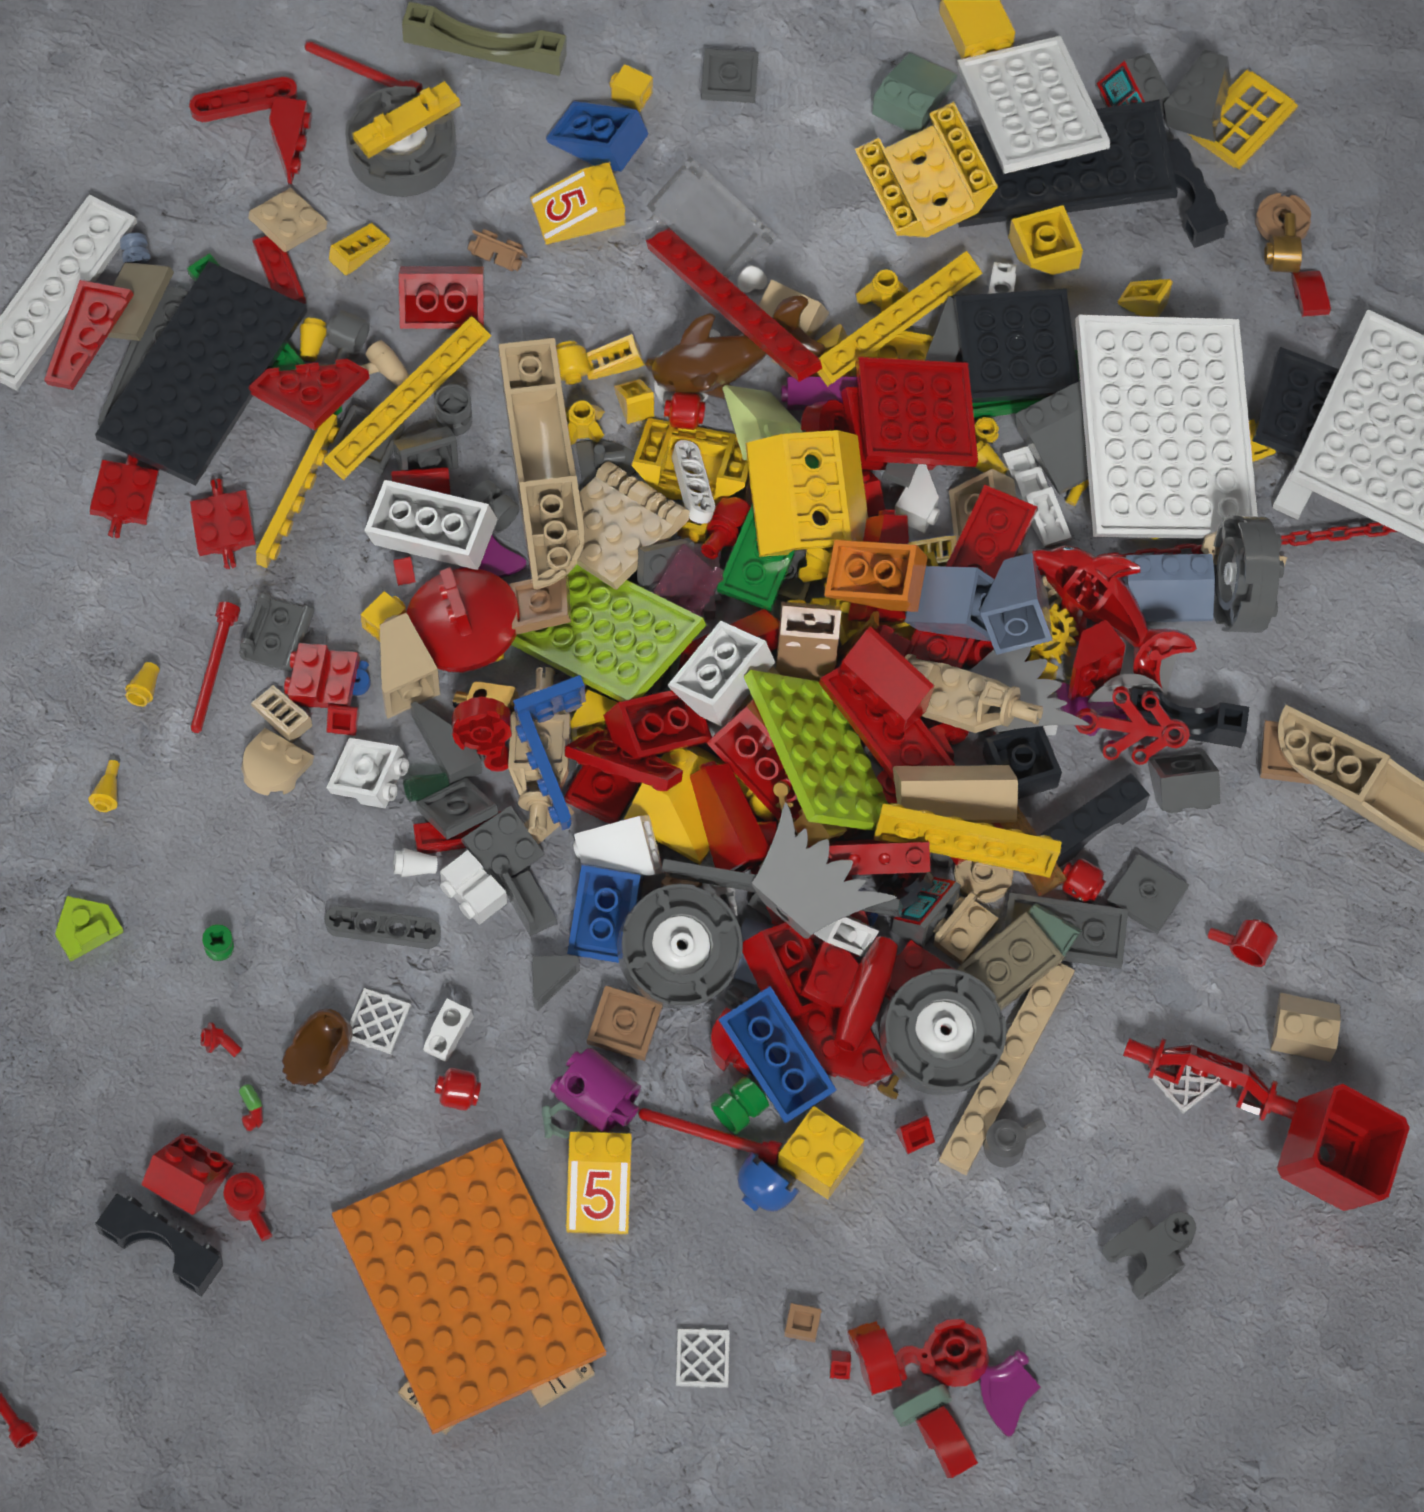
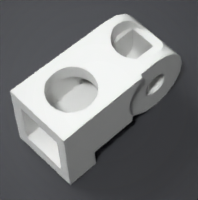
M994 262L988 294L1014 292L1016 265Z
M446 999L430 1029L431 1032L425 1042L423 1051L447 1062L466 1027H469L474 1018L471 1009Z

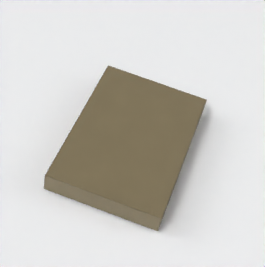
M124 263L113 286L130 289L134 296L109 333L108 338L141 341L174 274L169 266Z
M1025 912L956 969L982 981L996 996L995 1000L1002 1011L1065 960V958L1030 915Z

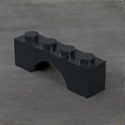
M1179 138L1168 141L1176 186L1186 193L1192 203V206L1185 212L1182 225L1187 237L1194 248L1224 238L1226 226L1228 225L1225 211L1219 209L1212 189H1208L1204 183L1203 174L1193 164L1189 149L1183 147Z
M1133 688L1130 697L1131 701L1148 723L1160 725L1152 712L1142 707V695L1149 690ZM1156 692L1159 696V704L1172 720H1181L1188 726L1189 740L1238 748L1242 747L1247 732L1250 707L1220 702L1208 708H1188L1176 705L1167 700L1163 693ZM1149 697L1145 700V702L1151 705L1154 704L1156 700L1152 697ZM1172 729L1169 734L1177 736L1180 734V731Z
M1132 773L1040 834L1050 836L1054 840L1062 842L1060 853L1052 872L1075 858L1080 850L1097 834L1114 824H1125L1146 809L1150 794Z
M117 1193L95 1223L99 1234L123 1249L143 1240H153L166 1245L174 1254L175 1259L172 1272L176 1282L202 1297L223 1267L219 1256L220 1252L207 1243H204L202 1246L193 1240L194 1236L184 1228L179 1227L176 1230L167 1224L168 1220L158 1212L148 1213L142 1209L143 1205L134 1197L127 1195L124 1198Z

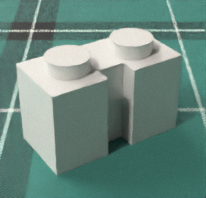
M468 850L440 871V887L449 898L454 897L460 903L459 908L468 919L473 918L479 925L507 904L506 891L491 875L489 876L483 870V866Z

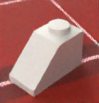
M918 464L909 488L905 487L895 505L896 515H908V526L925 533L929 524H935L940 514V509H937L939 497L926 464Z
M848 915L820 929L814 935L827 943L864 957L879 931Z

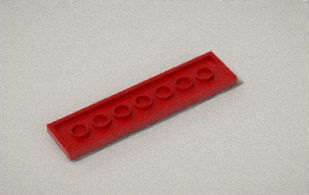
M984 484L945 567H975L995 580L1003 561L1016 557L1038 511V507ZM916 629L904 658L908 654H913L918 660L944 663L963 669L971 648L977 639Z
M840 667L820 678L819 684L894 783V766H956L920 718L901 733L896 727H890L883 719V715L875 708L869 707L854 688H849L843 683L839 675ZM989 823L996 828L1004 829L1000 823ZM951 857V859L954 861L956 865H959L962 862L966 861L964 859Z

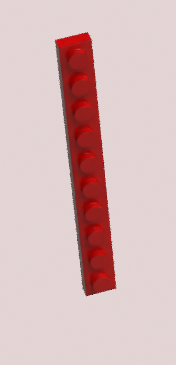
M670 228L646 240L648 249L798 382L823 369L821 360Z

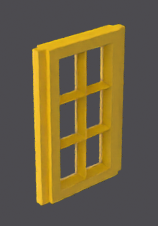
M1246 70L1229 87L1225 105L1222 107L1220 122L1230 128V130L1218 142L1189 135L1193 140L1233 168L1236 167L1240 170L1298 108V104L1254 72ZM1251 86L1263 93L1252 107L1240 99ZM1267 97L1279 104L1278 108L1268 118L1256 110ZM1236 103L1247 112L1234 125L1224 118L1223 115ZM1252 114L1263 123L1250 136L1239 127ZM1234 132L1246 140L1235 153L1222 146Z

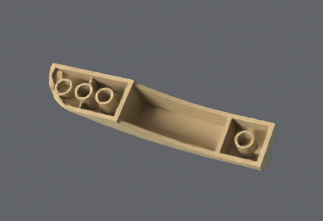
M555 338L499 344V358L511 449L534 590L550 586L569 574L582 554L585 537Z
M1285 705L1279 719L1278 739L1282 753L1288 763L1302 776L1351 810L1424 853V781L1390 759V755Z

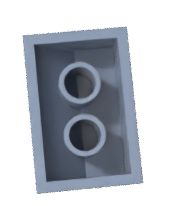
M1213 554L1126 555L1127 559L1140 565L1141 573L1124 576L1123 581L1136 598L1146 622L1213 621L1215 589Z

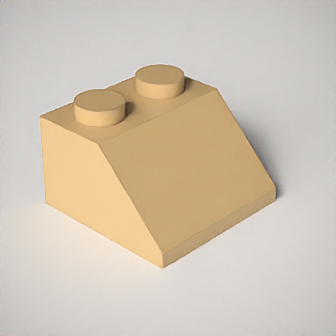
M1280 993L1271 1050L1331 1062L1338 1043L1341 1023L1340 1005Z

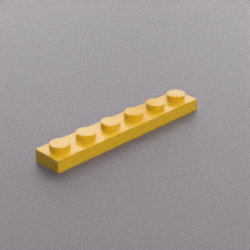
M332 414L317 429L256 550L257 565L268 568L271 560L277 559L281 550L280 542L283 536L288 537L293 526L292 518L295 512L298 514L301 512L305 502V497L303 496L307 489L311 490L317 477L315 472L318 466H324L325 462L323 459L328 455L326 450L330 443L333 444L340 430L337 427L336 415Z

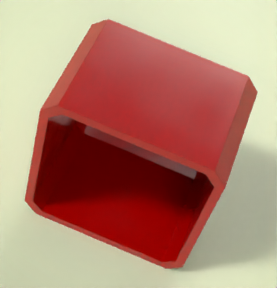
M1343 1083L1298 1099L1277 1170L1282 1179L1342 1211L1382 1201L1390 1196L1409 1133V1124L1406 1117ZM1321 1146H1324L1329 1153L1328 1161L1323 1160L1320 1155Z

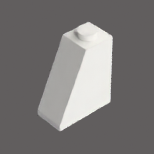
M649 815L633 817L574 834V851L583 864L648 876L664 873Z

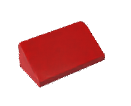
M447 467L391 472L392 482L451 495L449 468Z

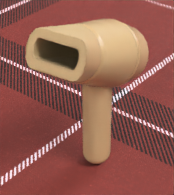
M382 340L373 343L368 348L366 356L370 363L360 365L369 371V375L380 372L397 387L409 377L407 370L394 350Z

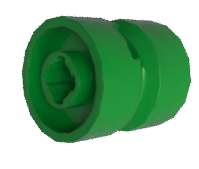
M745 1076L733 1085L732 1089H730L731 1094L723 1093L711 1103L715 1116L733 1134H738L750 1124L749 1116L755 1118L769 1107V1102L764 1093L752 1080Z

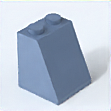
M1033 553L1003 561L980 608V614L996 655L1053 641L1048 594Z
M926 566L918 612L905 611V622L919 631L991 641L980 614V608L994 579L975 567Z

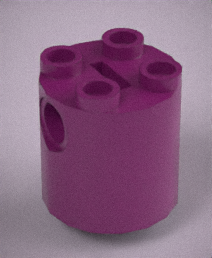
M586 1048L582 1054L576 1051L566 1063L569 1069L563 1077L559 1076L553 1082L550 1091L555 1094L557 1099L601 1133L610 1132L618 1123L623 1127L627 1126L639 1110V1107L634 1102L640 1093L641 1085L595 1049Z

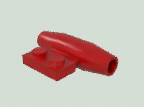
M876 937L859 964L850 952L825 941L819 946L800 995L825 1008H841L834 1044L841 1050L856 1052L876 1020L892 979L898 945L889 938Z

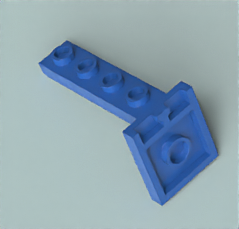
M581 675L513 700L515 717L519 724L515 726L520 742H527L530 749V752L526 753L528 762L532 770L538 769L541 779L537 780L538 787L543 797L548 795L552 806L547 807L553 824L559 822L562 831L571 826V814L534 721L537 720L538 723H542L552 719L555 713L562 710L571 712L579 709L582 703L586 702L585 685Z

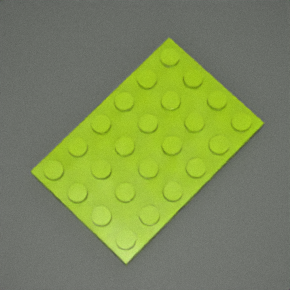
M576 564L567 575L569 578L571 622L517 634L512 646L573 678L581 675L583 683L622 702L643 697L702 631L706 623L702 617L628 580L616 590Z
M750 670L744 676V679L807 821L875 831L882 805L888 804L883 794L882 786L872 770L871 762L861 746L859 736L819 682Z

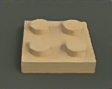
M292 188L250 210L248 217L284 252L291 250L325 230L328 222Z

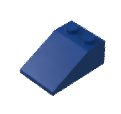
M573 101L546 137L548 143L594 166L609 162L613 171L622 172L649 133L638 110Z
M589 864L581 865L567 954L619 963L617 953L619 931L628 912L641 900L645 875Z

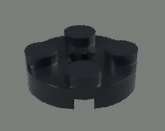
M931 871L883 874L880 878L882 885L877 892L896 896V899L901 901L903 909L920 899L917 894L923 888L926 892L929 890L934 877Z

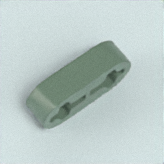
M941 1384L903 1403L892 1413L900 1427H905L916 1422V1419L934 1409L947 1405L952 1401V1397L946 1386Z

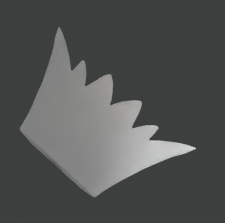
M1189 628V629H1186V630H1184V631H1182V632L1188 634L1189 631H1190V628ZM1124 640L1123 642L1126 644L1120 675L1111 678L1104 685L1094 689L1090 695L1086 696L1090 698L1088 702H1113V690L1116 687L1124 686L1130 691V697L1133 688L1161 692L1166 698L1169 681L1178 654L1161 660V688L1148 677L1134 674V646ZM1069 646L1068 650L1071 655L1066 656L1062 654L1061 657L1072 672L1077 649ZM1124 693L1116 695V698L1119 700L1127 697Z
M1031 646L998 655L993 650L969 670L970 672L996 679L1010 688L1012 686L1019 687L1021 701L1043 706V715L1037 725L1014 717L1008 727L999 725L987 729L991 736L997 735L1002 731L1050 725H1089V723L1079 717L1057 710V708L1066 705V701L1047 698L1058 690L1062 683L1049 679H1037L1044 671L1047 659L1024 662L1030 653ZM990 706L987 714L1000 713L1001 707Z
M785 802L772 845L752 885L763 903L803 938H809L820 929L852 913L897 898L885 893L858 891L866 883V880L855 879L844 882L851 870L853 861L840 860L826 864L829 856V841L827 839L806 849L808 841L807 830L803 829L795 837L791 812Z

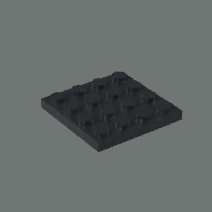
M1067 288L955 296L954 302L962 363H968L972 403L1047 398L1079 382Z
M1280 347L1275 356L1252 441L1298 459L1339 369Z

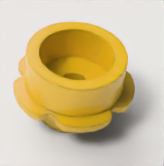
M984 417L976 422L975 433L977 442L982 440L987 444L988 442L993 443L998 439L999 434L997 432L999 427L993 419Z

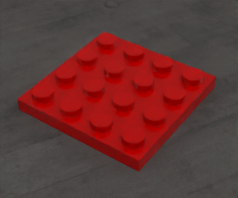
M858 357L856 371L866 462L976 467L979 460L968 363Z

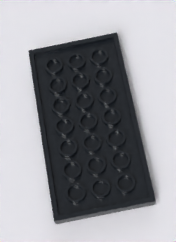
M1160 101L1095 109L1110 139V148L1005 174L983 125L968 126L967 128L998 188L977 214L958 222L959 228L1011 221L1015 218L1064 205L1066 212L1069 213L1177 198L1178 191Z
M209 261L95 433L96 440L196 486L252 399L253 395L249 390V386L263 372L272 368L308 311L307 305Z

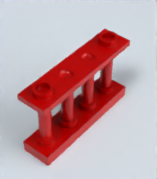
M873 839L836 840L832 845H829V856L826 864L840 860H852L853 865L848 875L930 872L929 842L885 843Z

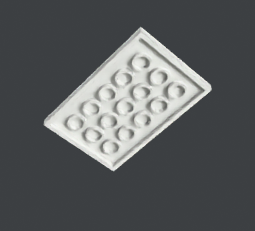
M1061 36L957 60L959 73L1004 174L1110 148V139Z

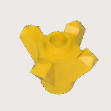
M881 270L872 279L871 283L856 293L857 303L866 305L872 302L880 307L881 313L894 304L896 300L909 293V289L898 280L897 275L893 271Z
M577 401L572 406L565 408L567 422H569L568 431L571 445L575 444L577 439L590 438L593 441L599 442L603 438L604 434L596 420L601 419L605 413L604 410L596 405H591L587 401Z
M833 547L805 549L807 566L799 569L798 578L803 582L828 578Z

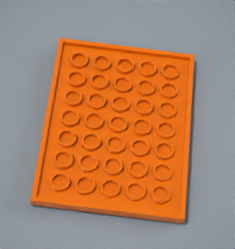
M502 1138L331 1213L333 1221L432 1434H436L606 1356V1350Z

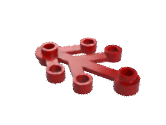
M1124 686L1116 687L1113 690L1112 700L1115 705L1123 709L1130 720L1100 716L1091 708H1083L1076 714V717L1080 719L1085 715L1092 717V720L1087 722L1089 725H1075L1076 729L1083 734H1091L1097 728L1127 732L1126 735L1116 741L1109 740L1104 743L1102 753L1107 760L1117 759L1122 751L1145 736L1158 738L1146 746L1137 745L1132 749V761L1137 765L1147 763L1149 757L1166 746L1179 748L1185 745L1189 739L1188 726L1181 720H1172L1159 704V696L1154 691H1147L1142 695V707L1147 711H1151L1160 725L1147 722L1131 701L1130 691ZM1124 693L1127 697L1119 700L1116 698V695ZM1152 697L1156 702L1150 705L1145 700ZM1172 729H1177L1180 731V734L1172 736L1169 732ZM1108 747H1114L1117 751L1113 754H1110L1106 751V749ZM1142 751L1146 756L1144 758H1137L1135 754Z

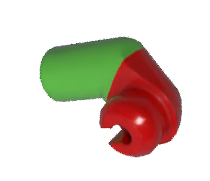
M247 1084L240 1088L239 1094L250 1114L244 1115L241 1121L246 1131H252L256 1127L257 1129L261 1127L263 1123L262 1101L252 1085Z

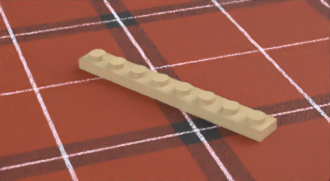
M1060 963L1031 987L1006 1034L1005 1047L999 1062L981 1080L940 1156V1163L964 1175L968 1174L985 1142L988 1129L999 1116L1075 972L1074 969Z

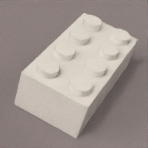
M384 480L364 531L376 546L478 570L498 519L489 504Z

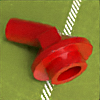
M209 1022L207 1028H203L201 1031V1046H205L207 1053L213 1052L220 1044L234 1058L243 1050L229 1035L224 1033L223 1029H218L213 1022Z

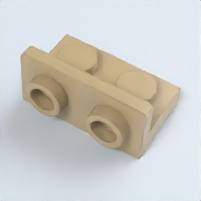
M972 891L966 898L961 896L956 901L951 910L953 914L948 920L943 918L933 931L936 934L934 946L960 965L969 959L999 921L997 916L975 901L976 894Z

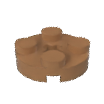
M1275 193L1266 197L1260 203L1255 219V225L1259 233L1268 241H1270L1271 236H1285V223L1280 222L1278 216L1280 215L1284 218L1286 213H1295L1296 236H1300L1301 240L1304 239L1308 234L1311 224V210L1306 202L1292 194L1290 197L1281 196L1282 193Z

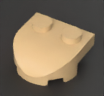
M264 728L247 745L244 751L241 766L244 783L253 791L263 795H269L271 791H282L283 794H287L295 789L296 780L313 764L314 755Z

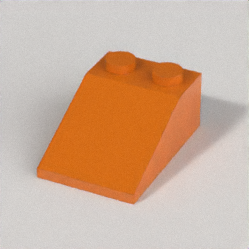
M834 540L824 595L828 598L887 610L918 612L928 556L918 545Z

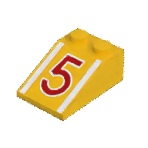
M609 162L581 169L530 197L545 245L625 225V205Z
M570 1132L566 1232L628 1234L632 1134Z

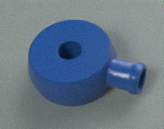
M366 661L359 662L355 680L359 682L354 684V696L363 695L369 690L371 679L366 672L369 666Z

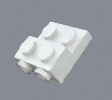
M349 738L326 788L331 794L353 797L360 804L386 809L388 802L393 801L397 796L398 789L396 784L399 777L406 775L408 772V757L396 745Z

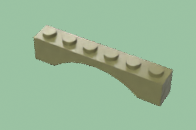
M410 1L402 21L403 42L552 75L560 76L567 55L566 35L544 30L521 34L490 32L459 22L436 7Z

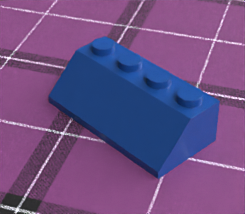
M771 987L766 988L718 1019L784 1123L809 1110L837 1091Z

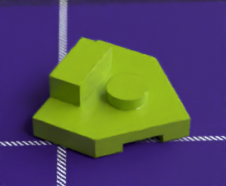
M67 896L56 928L55 937L71 962L124 932L107 904Z

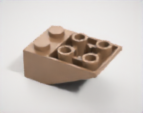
M781 602L776 670L780 675L819 682L821 677L835 670L841 619L840 606Z

